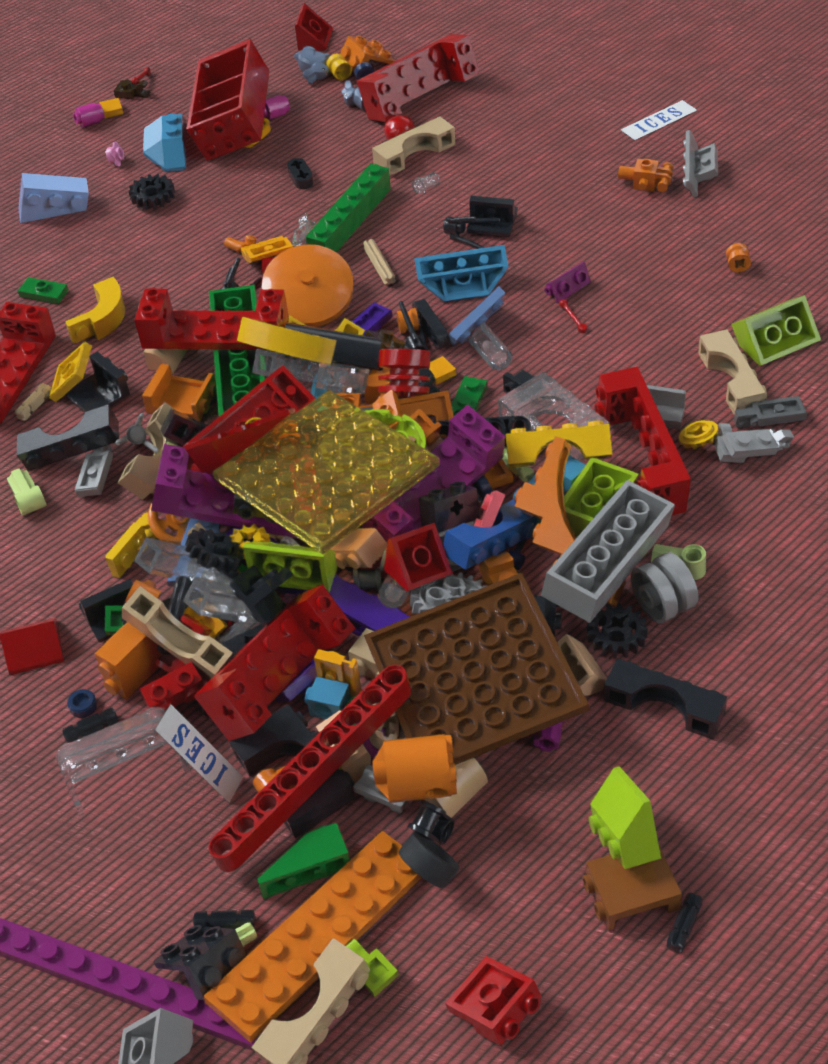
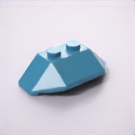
M183 114L161 116L144 128V156L160 166L165 172L186 170V119Z
M505 245L414 258L418 282L443 302L489 296L509 267Z

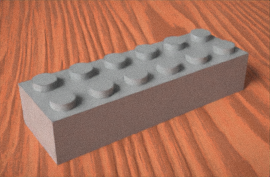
M627 480L546 573L541 596L590 623L667 529L675 504Z

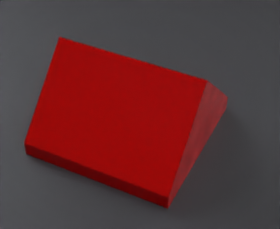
M304 3L295 24L298 50L311 46L315 48V51H325L333 27Z
M435 523L388 539L384 571L406 591L453 574Z
M57 618L4 630L0 633V641L10 675L64 662Z

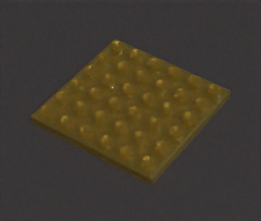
M328 390L287 419L275 430L266 434L255 444L238 453L214 470L213 474L215 480L323 555L440 466L439 457L336 393Z

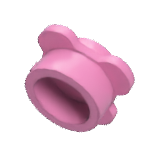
M113 142V146L106 149L108 161L111 164L115 163L118 167L121 165V160L124 159V151L117 142Z

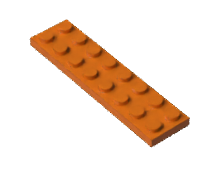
M381 831L222 978L216 987L209 990L203 996L205 1004L250 1043L255 1040L272 1019L275 1020L319 978V974L313 964L333 938L345 946L353 939L358 940L422 878L400 857L398 852L402 845L384 831Z

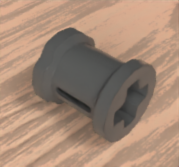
M376 567L375 570L363 571L353 569L354 584L360 589L377 588L378 591H382V571L379 567Z

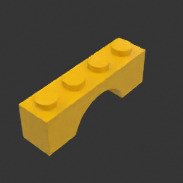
M603 421L588 422V426L578 427L577 423L563 424L560 429H552V426L536 427V431L526 432V428L512 429L511 433L506 434L509 468L535 466L538 455L551 442L553 443L555 436L565 439L570 445L577 448L586 461L590 460L591 457L596 459L612 458L610 425L603 424Z

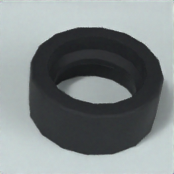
M413 832L398 852L400 857L413 871L439 888H445L459 871V865L451 855L437 843L419 832Z

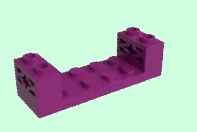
M466 405L449 420L448 437L425 456L419 471L408 482L385 492L378 487H372L356 501V522L364 529H377L386 542L392 537L421 528L418 497L427 495L433 489L448 488L453 482H465L468 486L473 485L503 458L506 436L469 405Z
M164 444L151 511L242 528L243 524L246 527H251L255 524L258 528L264 527L266 533L308 540L313 522H307L302 519L292 480L286 521L280 520L277 523H270L265 518L260 517L243 519L238 514H233L238 479L187 470L189 454L186 449ZM301 472V479L306 478L305 472ZM316 474L319 484L320 474ZM305 488V489L301 490V492H302V493H310V492H312L314 489H312V488ZM313 503L308 504L310 510H313Z

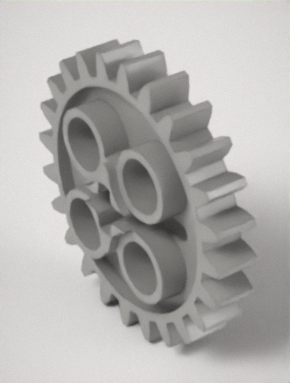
M461 572L458 576L451 574L412 589L410 607H413V614H419L486 586H482L483 580L473 581L472 575L464 578Z

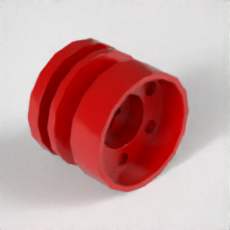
M419 349L379 350V367L390 369V374L379 376V381L389 382V385L378 386V393L386 394L393 390L400 398L429 394L430 387L419 386V383L430 382V377L419 375V370L430 368V351Z

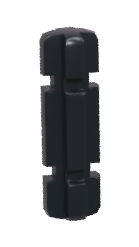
M109 707L103 710L101 715L96 713L76 722L77 725L74 727L69 725L63 728L62 733L66 742L71 744L78 741L80 736L84 738L104 729L106 724L111 726L117 723L118 716L113 707Z
M692 892L686 894L683 901L684 904L680 908L672 927L673 930L667 939L666 945L669 950L681 953L684 950L686 940L689 938L696 921L697 913H699L703 899L701 896L695 895Z
M237 910L211 911V914H207V911H197L193 917V925H201V927L219 926L220 928L237 929L238 926L246 923H251L255 927L256 923L254 910H241V913H237Z

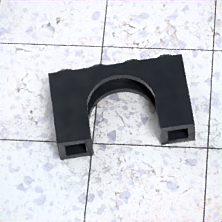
M286 705L272 714L255 733L231 740L229 743L236 759L247 774L252 776L281 757L297 755L317 733L316 731L310 732L306 728L308 723L300 711L295 713L289 705ZM338 768L284 822L294 838H297L355 799L352 790L355 784L347 771L341 772Z

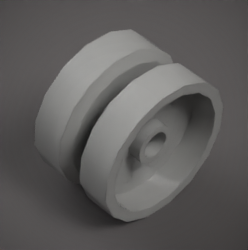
M671 552L656 557L652 563H645L633 569L631 573V586L638 604L644 613L658 624L667 622L674 618L677 613L686 612L698 603V590L690 570L677 555Z

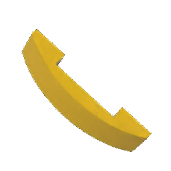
M242 317L237 341L330 365L337 340L271 325L247 317Z

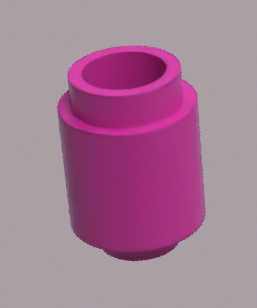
M277 95L266 99L264 118L270 120L285 115L290 110L287 97Z
M99 103L77 107L73 113L75 123L81 127L100 123L105 118L103 108Z

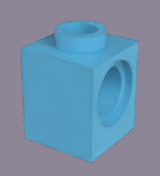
M316 676L312 687H308L305 694V703L308 704L310 716L328 719L339 710L342 711L345 708L346 702L351 698L349 684Z

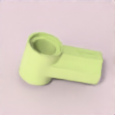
M20 468L11 471V475L7 480L22 516L46 507L43 494L39 486H35L28 471H23Z
M659 544L654 545L651 563L656 557L671 552L685 563L694 580L701 579L706 574V551L702 546L691 544L684 548H677Z

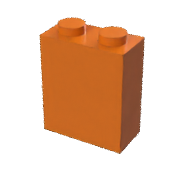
M128 622L95 652L98 662L97 668L103 676L104 687L112 695L118 694L126 700L159 668L155 662L162 655L157 650L158 644Z

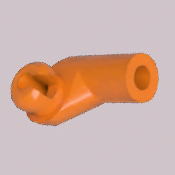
M246 235L245 241H238L227 237L224 241V246L236 252H241V247L255 244L257 238L252 235Z

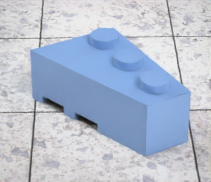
M22 173L18 208L20 223L86 211L89 195L87 179Z

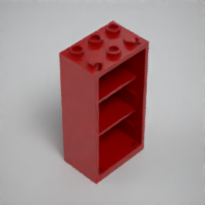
M251 39L198 60L186 130L207 161L261 141L269 69Z

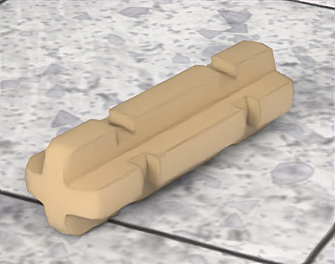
M44 383L40 384L36 391L16 409V417L26 421L32 415L31 413H34L45 399L49 397L51 387Z

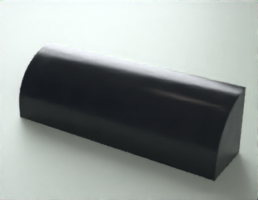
M286 322L285 328L337 340L332 361L377 369L381 338Z

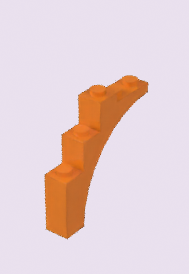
M555 436L553 443L551 442L546 449V460L543 467H540L536 472L535 485L525 482L523 487L519 488L515 496V507L523 513L542 520L533 531V543L561 557L576 539L565 510L563 493L565 466L572 446L565 439ZM625 580L607 601V604L617 606L626 585Z

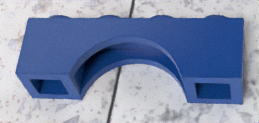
M515 499L501 505L493 527H475L463 523L446 531L443 543L446 556L466 570L509 547L515 546L527 538H531L536 527L537 518L518 510L515 507Z

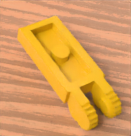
M148 512L144 513L142 517L134 522L106 554L105 559L112 576L120 578L146 548L149 541L157 538L150 529Z

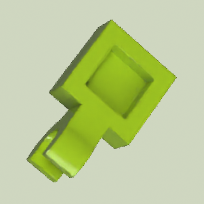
M355 939L346 945V947L366 961L370 971L364 986L374 997L399 976L398 970L377 948L368 954Z

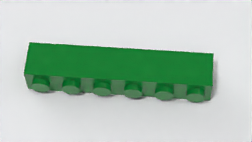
M370 163L307 234L306 244L323 246L337 253L391 190L389 168Z

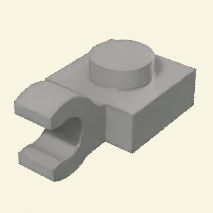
M719 423L720 432H718L719 436L716 437L714 445L720 462L744 463L747 457L732 458L722 440L725 432H732L731 425Z

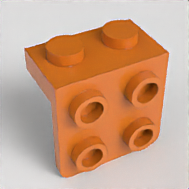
M348 36L341 49V55L351 65L353 72L357 65L369 62L370 59L388 64L395 62L391 57V53L382 47V43L376 40L370 42L361 36H356V38Z

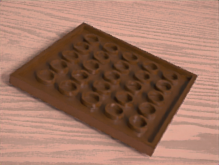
M522 573L364 635L379 673L390 665H400L406 670L412 689L411 695L395 711L405 737L451 735L453 763L455 765L590 711L589 704Z

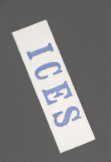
M682 100L621 129V131L636 140L697 110Z
M170 704L155 731L229 803L243 776Z

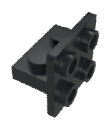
M471 196L469 200L470 217L500 218L501 220L500 222L468 223L467 233L510 237L518 212V207L514 206V199Z
M252 565L232 579L229 585L232 587L235 596L242 600L249 608L252 617L260 622L262 626H265L287 606L275 589L292 577L293 573L286 566L279 572L273 569L266 576H263L256 566Z
M131 579L80 601L79 608L98 642H103L113 636L105 635V606L125 605L126 597L133 585Z

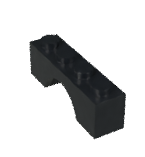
M105 405L85 412L81 421L74 428L62 434H46L40 427L17 434V456L27 471L113 444L119 439V421L110 406Z
M620 659L616 660L604 684L605 702L630 711L637 705L648 701L668 703L682 714L685 721V730L714 740L726 711L727 696L715 690H708L693 685L688 681H681L662 672L652 671L640 667L633 662H626Z

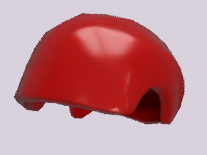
M396 115L390 118L384 126L386 139L390 140L415 128V125L411 118L405 115Z

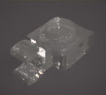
M307 213L299 218V227L294 230L292 240L294 247L307 245L306 236L316 225L315 220H308Z

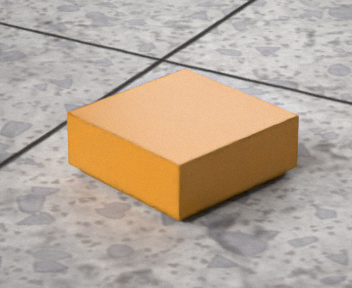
M119 98L99 102L104 111V119L123 115Z
M443 356L430 362L429 370L434 374V383L436 385L456 376V368Z

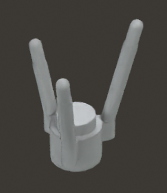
M143 413L138 416L135 425H131L127 429L126 435L115 442L116 445L126 441L133 444L142 443L153 452H160L155 445L146 439V431L141 426L144 419Z

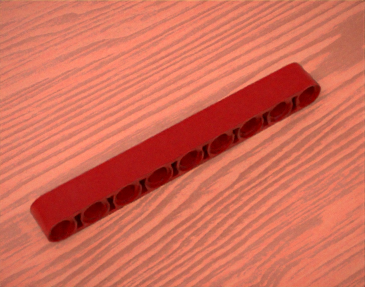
M390 665L381 671L211 839L208 846L209 852L220 870L232 872L238 869L410 697L411 685L406 670L402 666ZM275 806L273 809L266 811L268 808ZM252 828L251 831L244 833L247 829ZM230 850L229 853L222 855L225 851Z

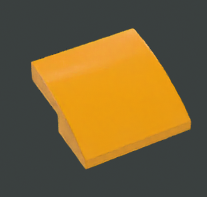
M279 236L241 247V253L248 263L262 260V258L276 256L292 248L293 245L287 237Z

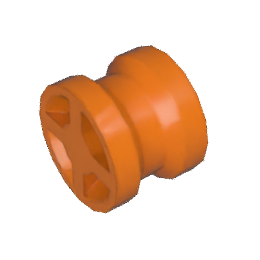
M736 243L728 247L726 257L729 269L736 273L746 271L751 265L748 247L742 243Z
M411 308L407 313L414 330L419 331L416 308ZM401 310L396 311L400 334L406 333L409 329Z

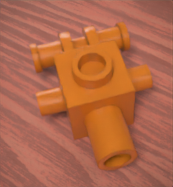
M637 159L635 167H619L618 179L633 180V189L655 191L657 186L658 191L665 192L671 183L673 165L666 162L663 164V167H659V161Z

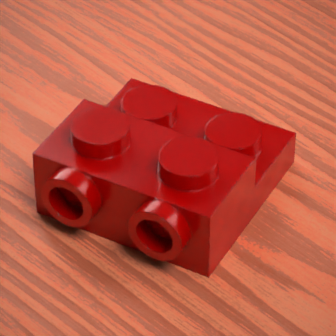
M191 661L140 688L149 713L154 718L158 715L164 716L170 704L175 708L183 702L188 703L195 700L194 695L204 684Z
M486 956L447 1000L445 1005L450 1013L471 1023L478 1034L501 1046L506 1039L512 1040L517 1036L520 1030V1022L527 1014L532 1015L537 1012L542 996L534 979Z

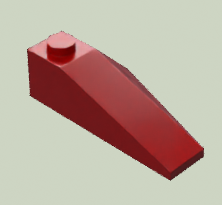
M295 408L269 415L252 423L240 425L227 432L211 435L186 444L184 447L202 473L211 471L212 475L224 472L227 470L225 465L235 462L296 413Z

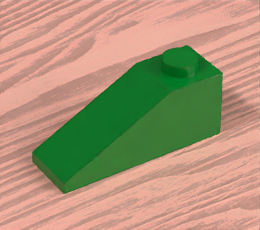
M337 823L323 825L314 831L308 832L257 879L263 900L334 875L350 861Z

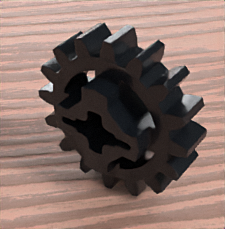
M148 174L147 178L141 176L139 181H133L134 185H130V190L128 191L132 204H137V208L144 206L145 210L149 207L156 209L158 205L164 207L165 202L170 203V198L175 197L172 179H167L166 175L160 177L159 174H156L154 177Z
M202 528L199 531L192 530L185 543V551L190 553V558H196L197 564L207 569L213 567L217 572L223 569L228 573L231 569L236 571L244 558V549L239 548L240 544L238 542H232V537L222 532L214 533L212 529L207 531Z
M618 603L616 608L606 604V610L601 609L594 619L587 623L588 643H593L594 651L601 648L602 656L607 655L609 652L612 653L613 659H616L620 653L625 658H628L629 651L637 654L638 646H645V639L648 634L647 620L641 619L640 611L633 613L632 606L630 605L623 609L621 603Z

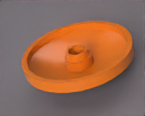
M299 245L281 252L269 263L263 275L262 289H284L288 314L307 326L319 327L334 321L347 309L353 297L354 283L349 265L338 253L319 245Z

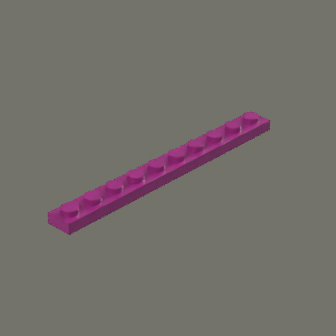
M0 918V956L151 1013L159 1008L192 1019L194 1029L254 1051L251 1047L260 1035L250 1043L205 1004L204 1000L196 999L192 988Z

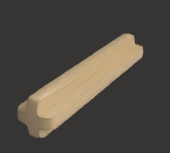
M373 239L365 240L363 243L364 250L383 283L387 286L394 284L396 281L394 279L395 275Z

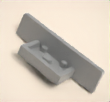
M691 130L686 131V139L683 141L686 152L683 153L685 165H683L685 173L683 183L686 190H690L693 197H697L698 183L718 176V149L715 143L698 149V144Z

